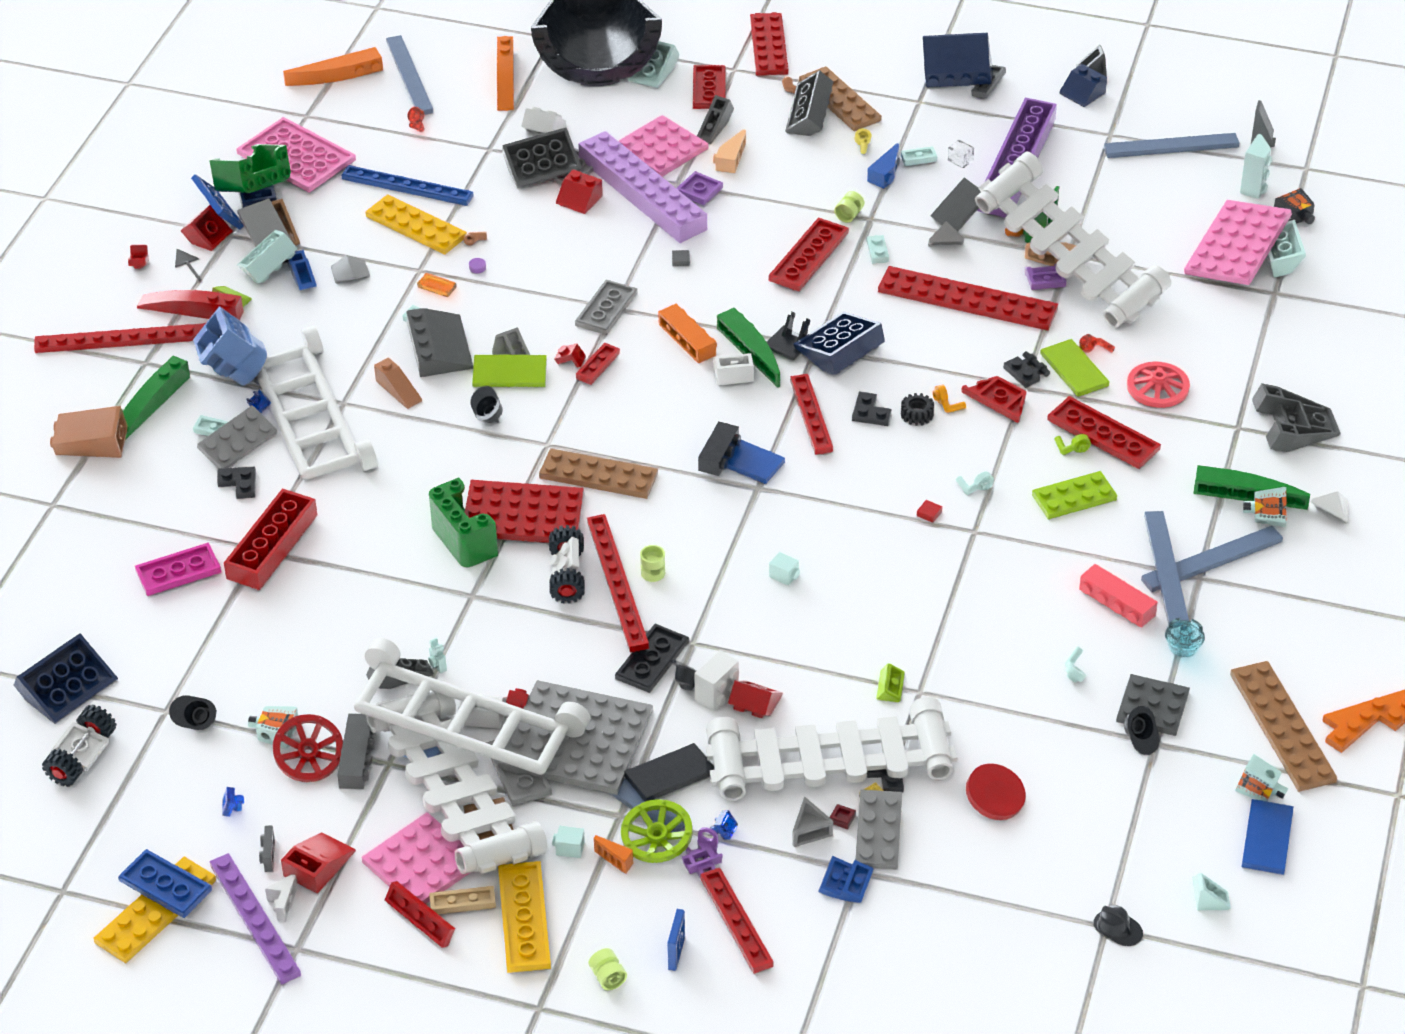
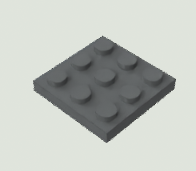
M1130 674L1116 722L1124 724L1125 718L1132 709L1137 706H1146L1154 714L1158 732L1176 736L1189 696L1190 687Z

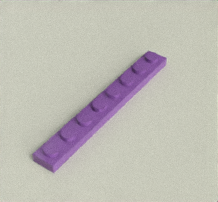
M227 853L210 860L211 869L280 984H285L300 977L301 971L231 855Z

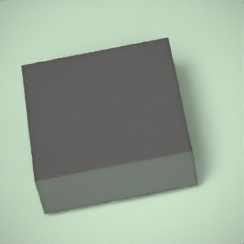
M672 250V266H690L689 250Z

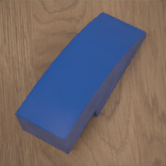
M304 250L295 251V255L287 260V263L298 289L303 290L317 287Z

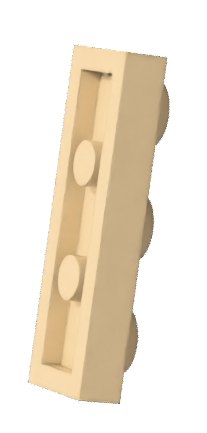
M494 886L429 893L430 907L437 914L496 908Z

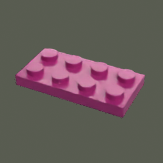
M209 542L134 566L147 596L222 573L221 566Z

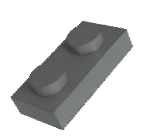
M273 825L264 826V834L260 835V845L263 847V851H259V862L264 865L265 872H273L275 834Z

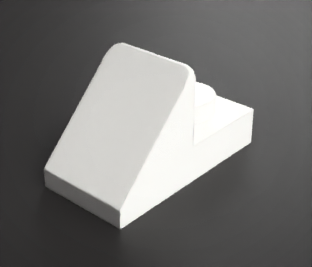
M290 875L265 888L267 901L274 903L273 911L276 912L277 921L286 922L298 890L296 875Z

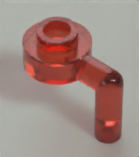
M414 106L409 109L407 118L410 121L409 127L419 132L425 130L422 123L425 116L423 109Z
M1086 334L1079 340V347L1086 353L1091 352L1096 345H1100L1109 352L1115 350L1114 345L1091 334Z

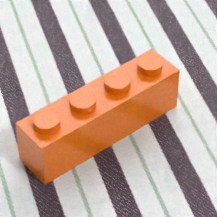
M677 303L658 311L659 326L698 364L716 356V340L711 338L705 329L701 328L695 319L691 318Z

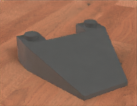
M1261 383L1252 398L1257 412L1272 414L1275 420L1266 435L1269 447L1272 450L1289 452L1337 437L1341 434L1331 408L1286 389Z

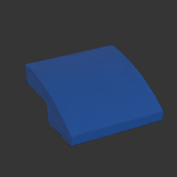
M832 855L818 892L832 898L861 903L874 868L857 860H854L851 864Z

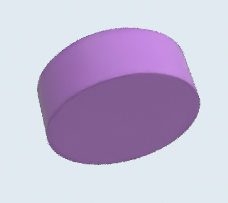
M473 258L468 263L469 270L472 273L478 274L486 270V261L483 258Z

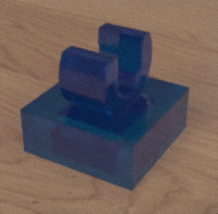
M259 389L258 391H253L254 395L250 399L247 398L246 401L249 406L253 405L262 413L271 404V401Z
M227 786L222 798V816L230 817L233 810H242L244 796L235 795V787Z
M722 810L719 816L714 819V826H710V828L717 834H720L723 840H730L738 823L729 810Z

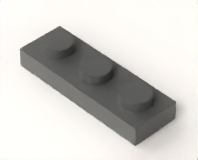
M992 65V84H976L971 90L972 96L987 99L1005 75L1006 67Z

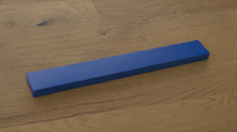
M348 165L341 175L342 180L468 206L474 196L473 191L352 165Z

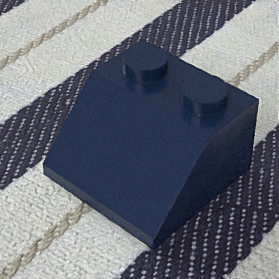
M1081 64L1071 70L1059 94L1086 107L1106 93L1107 77Z

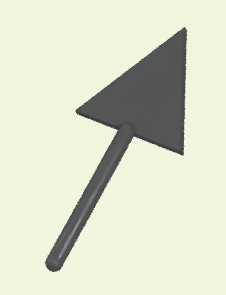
M176 248L175 268L186 264L198 281H201V277L190 264V262L199 260V258Z

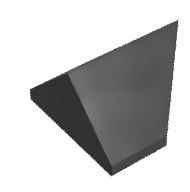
M1100 44L1075 65L1077 67L1084 64L1107 77L1106 56Z

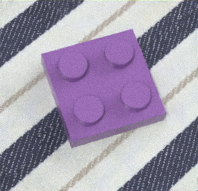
M694 171L676 189L690 200L705 205L723 189V182Z

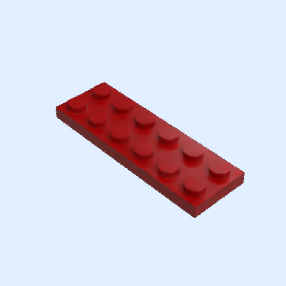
M782 13L750 14L756 76L788 75L789 69Z
M818 217L768 275V281L800 292L847 236L849 227Z
M1068 396L1047 416L1049 422L1076 436L1080 434L1087 435L1091 444L1137 469H1140L1161 450L1160 443L1071 396Z

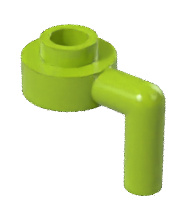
M1085 434L1075 436L1068 446H1065L1061 436L1054 438L1062 455L1072 451L1083 453L1091 446L1090 439Z

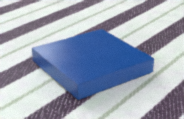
M676 909L667 942L668 970L672 971L677 970L686 937L684 909Z

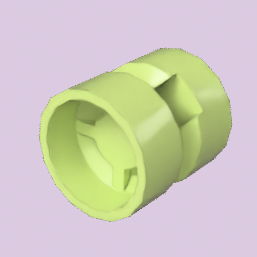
M847 192L834 208L836 217L845 223L853 221L865 205L864 198L858 192Z
M648 545L640 551L641 576L646 581H659L666 574L665 551L660 546Z
M604 948L598 950L590 957L588 965L594 975L597 976V980L604 990H614L626 981L627 972L622 964L619 963V959L612 949Z

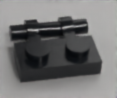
M1028 351L1022 354L1025 359L1022 360L1017 356L1003 364V368L1025 388L1040 382L1041 374L1045 377L1050 375L1047 366L1043 362L1040 363L1037 357Z

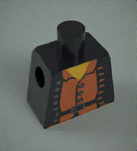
M1302 188L1275 198L1274 207L1291 209L1292 215L1288 221L1295 220L1296 224L1304 221L1308 225L1314 222L1315 204Z

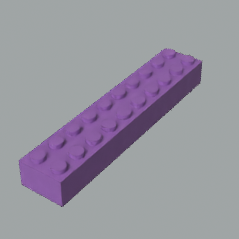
M1024 98L986 180L989 179L992 182L1000 175L999 170L1007 163L1013 165L1014 161L1024 152H1030L1037 158L1039 157L1056 120V103ZM1018 191L1010 199L1017 204L1022 193ZM1000 208L989 213L1003 218L1007 216Z

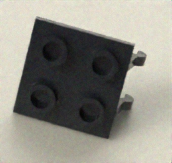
M791 311V315H787L785 325L766 342L773 352L794 361L801 352L793 344L808 335L811 320L806 318V321L802 322L800 332L797 333L792 330L796 313Z

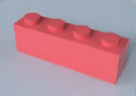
M1094 564L1080 576L1079 590L1128 619L1131 623L1142 628L1156 616L1158 601L1099 565Z

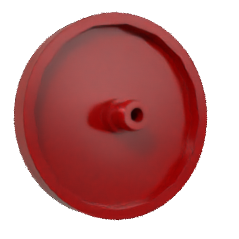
M987 763L978 766L972 771L966 782V795L970 804L980 814L993 820H1007L1019 813L1026 800V791L1021 779L1012 770L1000 764Z

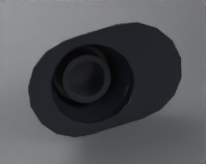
M490 386L478 388L470 400L475 417L479 421L499 423V418L503 413V406L495 390Z
M671 659L670 661L676 665L675 681L679 683L680 688L691 691L695 688L694 673L697 670L682 662Z
M182 695L177 697L169 707L171 720L180 727L204 730L209 728L216 719L217 710L212 701L205 698Z
M1135 707L1125 718L1124 730L1138 753L1151 755L1157 750L1160 742L1155 717L1148 707Z
M1104 905L1101 912L1093 920L1096 931L1122 946L1136 945L1143 937L1141 925L1131 918L1122 906Z

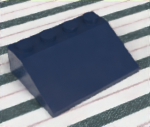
M988 32L924 35L922 37L924 73L927 88L992 84L993 66Z
M843 311L793 345L822 371L836 375L858 359L866 356L873 349L878 348L879 345L885 342L881 322Z
M79 633L19 674L13 686L30 705L55 724L118 680V677L84 636Z

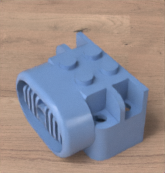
M220 306L193 339L199 361L202 365L211 366L220 376H228L240 385L250 383L258 375L267 359V350L264 343L253 336L244 323Z

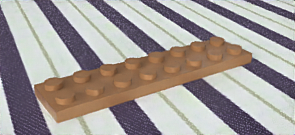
M1269 661L1231 669L1230 676L1297 791L1301 792L1337 783V775Z

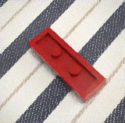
M604 342L577 371L576 379L592 385L620 354V348Z

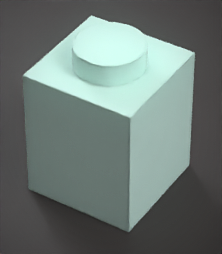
M780 551L769 562V577L789 586L800 575L799 560Z
M559 825L557 834L554 833L552 839V846H555L556 855L581 858L585 844L584 828Z

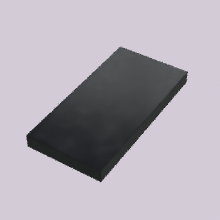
M656 623L646 634L649 649L632 652L615 673L616 680L648 693L653 690L673 664L670 660H676L690 642L688 636Z
M692 743L625 770L624 777L646 802L710 777V770L715 769L714 765L710 760H707V757L699 747Z

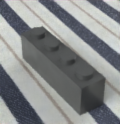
M348 713L337 774L339 789H364L365 781H369V769L367 767L372 764V753H370V750H374L375 740L372 737L377 733H373L370 730L367 717L364 714Z

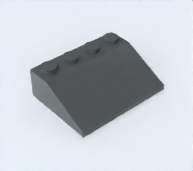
M567 127L502 145L506 166L517 189L568 175L573 169L582 171Z
M428 308L406 311L407 326L420 377L473 369V362L460 314Z

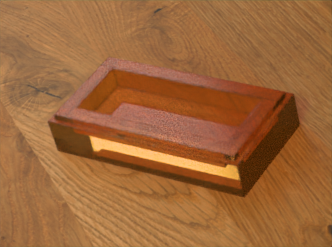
M425 273L417 282V288L448 298L457 288L456 282Z

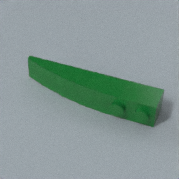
M735 307L717 314V329L742 354H751L753 365L777 388L780 387V370L771 348L754 324L749 322L743 313L739 312Z
M173 355L142 385L123 410L128 426L125 440L190 378L187 360Z
M1197 465L1193 494L1240 501H1254V495L1257 491L1286 487V507L1308 510L1311 496L1310 493L1264 476L1232 469Z

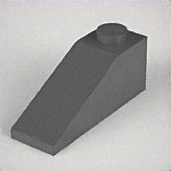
M715 95L697 137L709 144L713 143L729 122L734 111L730 99Z
M1258 100L1251 144L1256 136L1261 134L1271 148L1275 147L1276 137H1273L1274 128L1262 100Z

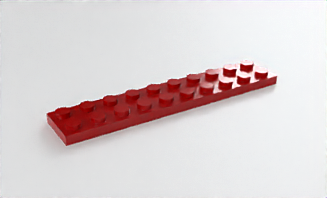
M888 266L878 286L879 293L1047 331L1051 327L1059 303L893 266Z

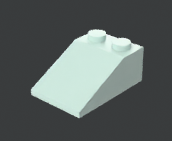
M659 41L657 49L648 63L640 71L628 78V81L658 88L672 72L678 61L680 53L676 46Z

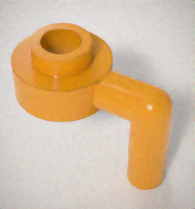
M944 384L934 387L932 391L933 398L939 404H942L946 413L966 408L965 401L949 404L948 392Z

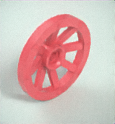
M1153 361L1142 363L1134 367L1127 378L1129 394L1139 403L1150 407L1166 408L1175 406L1184 401L1189 393L1190 381L1186 373L1177 366L1166 362ZM1140 374L1146 376V377L1136 378V377L1139 376ZM1172 378H1178L1181 381V383L1173 380ZM1147 383L1139 391L1135 387L1136 384ZM1170 385L1181 389V391L1176 395ZM1150 389L1155 390L1154 398L1144 394ZM1165 390L1170 398L1160 399V391Z

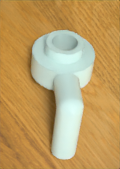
M984 471L975 477L974 483L970 486L962 476H958L956 482L965 494L970 495L977 489H990L994 478L990 472Z
M1079 646L1075 648L1065 662V671L1068 673L1066 676L1075 683L1077 681L1082 682L1087 676L1080 668L1074 665L1084 651Z

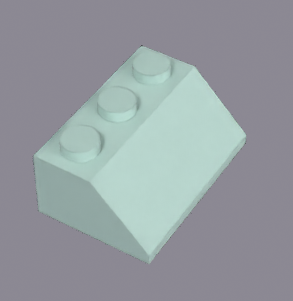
M1261 134L1256 136L1245 152L1240 186L1241 194L1259 199L1267 191L1268 184H1266V181L1270 175L1268 167L1272 162V156H1270L1271 148Z
M1295 220L1287 222L1267 255L1274 278L1292 273L1306 257Z
M274 230L245 256L237 266L254 282L258 284L264 283L269 279L270 273L279 270L286 259L289 260L295 255V251L298 248L285 233Z

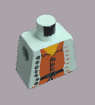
M1286 487L1255 492L1254 501H1243V513H1254L1256 523L1286 527Z
M265 706L260 717L249 716L248 727L256 728L259 741L273 745L278 729L287 720L299 715L298 708L295 706ZM296 727L290 729L285 735L292 739ZM281 742L280 747L288 749L289 745Z
M1253 753L1235 791L1256 800L1268 801L1271 794L1283 799L1289 788L1278 783L1282 774L1280 770Z

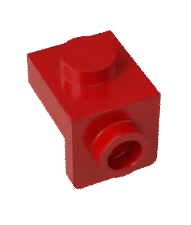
M131 244L128 266H133L135 269L144 268L149 262L148 245Z
M578 343L561 346L554 360L557 364L573 361L575 366L579 368L582 366L586 355Z
M515 688V691L509 690L506 703L523 709L530 695L524 689Z

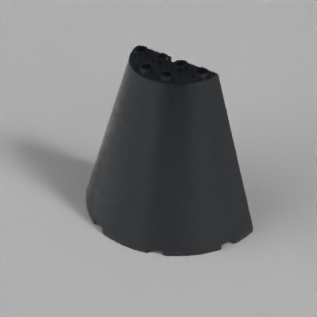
M550 0L530 28L534 46L541 59L553 72L568 81L580 83V85L607 86L619 83L620 80L627 77L630 78L648 63L656 51L661 37L662 18L642 0Z

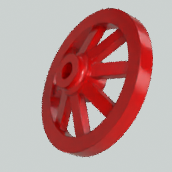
M315 714L298 715L283 723L276 732L273 740L274 760L278 768L289 778L300 782H316L330 776L338 768L343 738L338 728L330 720ZM302 724H316L310 738L306 737ZM293 727H296L301 742L298 743L285 734ZM324 727L332 736L317 743L316 740L321 728ZM281 742L298 751L281 754ZM334 742L336 743L335 755L319 751ZM301 758L295 769H292L285 763L286 760ZM316 758L328 760L331 763L321 770ZM306 762H310L314 770L313 773L301 772Z

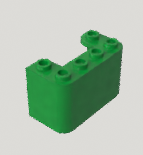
M256 144L251 146L254 151L251 156H247V159L220 160V158H214L209 160L214 188L218 192L251 193L287 180L291 174L287 146Z
M458 477L430 489L428 496L431 526L462 567L469 568L498 556L496 523L487 514H479L471 518L465 514L462 497L465 484Z

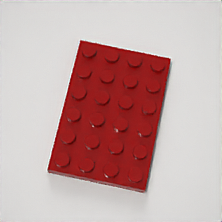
M470 479L465 514L469 518L479 514L491 516L496 523L497 539L549 543L551 531L554 532L555 528L559 530V526L562 525L563 528H566V525H569V528L575 526L576 530L579 528L584 488Z

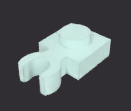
M436 637L429 641L430 657H428V661L431 667L436 668L441 674L447 671L446 656L443 654L444 646L443 644L439 645L438 638Z

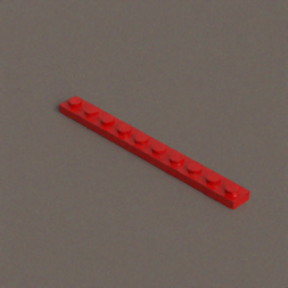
M206 323L35 336L34 351L35 353L189 342L193 341Z
M605 514L587 517V524L629 652L649 649V642Z

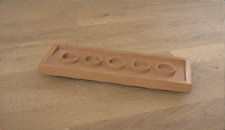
M827 66L799 76V82L820 70L834 81L827 108L854 132L882 121V115Z
M550 448L539 471L540 479L648 499L658 475V468Z

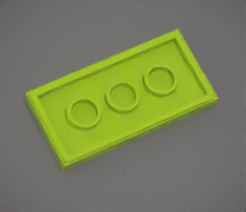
M1072 338L1040 349L1042 357L1077 397L1109 386L1110 381Z
M474 355L472 386L546 387L547 355Z

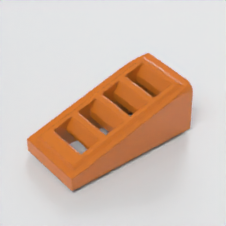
M595 835L593 838L594 851L617 869L627 874L634 864L633 850Z

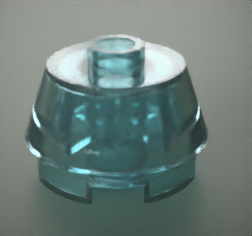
M1176 618L1169 623L1165 631V638L1170 651L1174 655L1191 657L1196 654L1204 643L1205 634L1203 626L1198 621Z

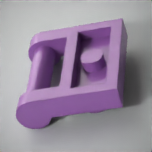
M1056 264L1054 266L1031 268V266L1025 267V276L1028 279L1031 290L1066 287V279L1056 272Z

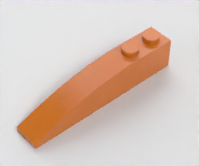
M513 36L497 37V111L514 110Z
M376 47L284 70L285 86L324 84L383 71L382 56Z

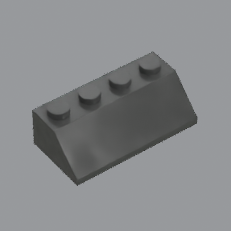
M820 70L797 83L785 129L786 133L811 136L822 130L834 81Z

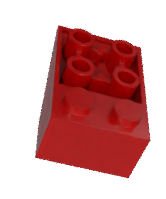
M321 832L294 845L281 859L283 876L296 875L297 884L318 894L356 852V849Z

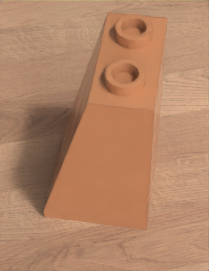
M121 406L58 414L57 421H54L53 424L54 435L50 438V447L53 448L55 455L122 458L128 426Z

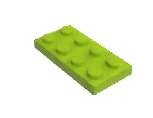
M1101 470L1032 490L1033 498L1048 520L1116 501L1118 496Z

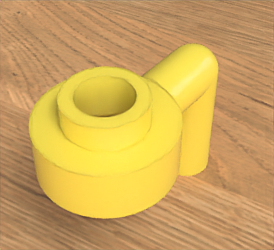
M864 128L858 129L854 137L855 142L860 145V152L862 154H866L872 137L871 132Z

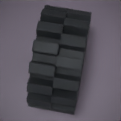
M914 393V396L908 394V397L905 396L901 401V418L904 419V422L909 421V425L915 423V426H918V423L923 426L924 422L928 424L929 421H932L934 417V402L932 398H929L928 395L924 397L923 393H920V395Z

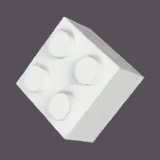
M721 650L711 657L694 673L695 701L713 712L720 706H723L730 697L734 680H739V661Z

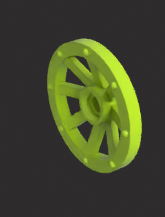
M650 800L635 806L627 813L621 825L623 845L633 850L634 858L648 863H661L676 858L687 849L693 836V825L690 815L682 806L669 800ZM659 810L658 821L653 823L647 812ZM666 811L677 815L671 822L664 825ZM639 816H641V818L647 826V829L638 827L636 825H633L632 823ZM683 821L685 831L671 832ZM629 831L644 836V838L631 841ZM681 839L674 847L667 841ZM651 844L647 852L637 848ZM662 846L666 850L663 852L655 853L657 847Z

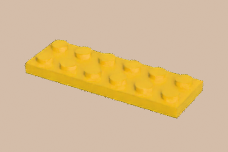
M389 194L365 211L367 218L444 255L462 242L465 235H467L466 231Z
M185 856L175 864L210 885L216 882L214 874ZM141 894L93 937L94 943L126 964L179 915Z
M541 861L499 865L498 873L507 973L551 969Z

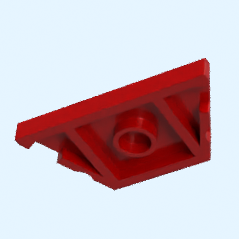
M999 376L977 381L976 385L971 387L967 385L962 386L961 392L1017 423L1020 422L1027 391Z

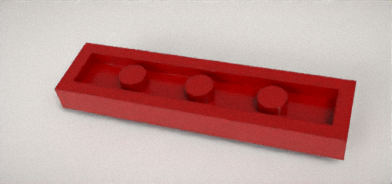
M398 881L391 882L384 901L442 948L448 947L456 928Z

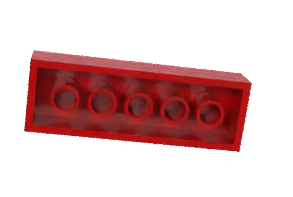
M282 488L223 562L226 579L261 590L318 516L316 499Z

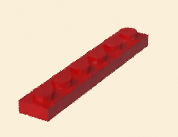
M809 375L790 376V383L815 455L833 452V444Z
M719 867L700 874L704 887L753 974L774 967L773 959L721 868Z

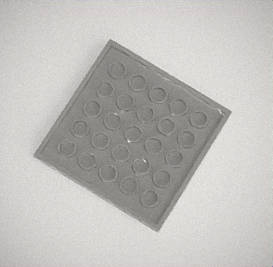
M536 680L527 704L523 709L554 719L563 703L575 702L587 709L591 720L582 736H565L544 774L539 775L498 761V767L507 771H518L521 774H528L539 778L545 777L552 781L618 795L625 778L624 771L629 769L653 712V705ZM520 721L505 750L538 761L553 732Z

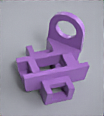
M702 827L698 831V848L691 851L687 847V855L682 856L683 864L689 874L696 872L699 878L700 874L704 873L705 870L716 869L714 865L722 863L723 854L717 853L718 834L708 827ZM703 832L710 833L713 838H706ZM701 857H702L703 860H700V861H697V862H696L695 859H698V858H701Z

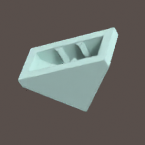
M1201 872L1192 876L1197 911L1231 909L1229 893L1226 889Z

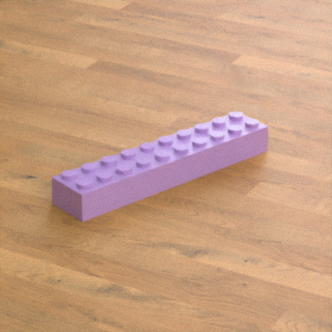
M607 131L578 143L579 158L584 159L589 167H593V171L677 242L682 243L708 230L706 212Z

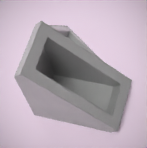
M947 221L928 240V245H963L964 237Z
M805 796L792 830L793 847L833 836L832 819Z

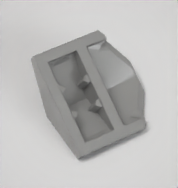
M346 255L330 266L336 284L339 281L359 279L365 276L366 278L370 277L366 262L361 258Z
M518 327L495 335L492 348L493 355H530Z

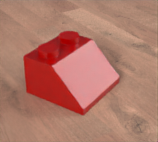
M573 169L563 180L556 204L586 214L603 196L602 179Z
M211 205L201 210L180 230L191 244L209 251L214 250L233 231Z
M734 680L728 704L734 705V710L745 712L746 709L752 711V716L763 719L764 716H771L783 692L747 680Z

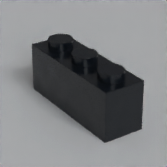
M718 421L698 456V471L720 476L722 470L727 468L729 458L733 457L736 445L739 446L742 436L739 434V426Z

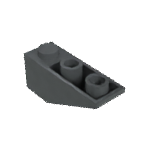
M400 658L395 665L428 677L434 674L428 660ZM369 667L366 673L368 680L375 671L371 667ZM386 675L378 689H392L408 683Z

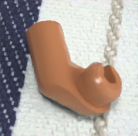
M789 76L784 77L782 80L784 90L795 93L796 85H793V79Z
M487 231L469 232L464 237V243L466 245H473L478 240H487Z

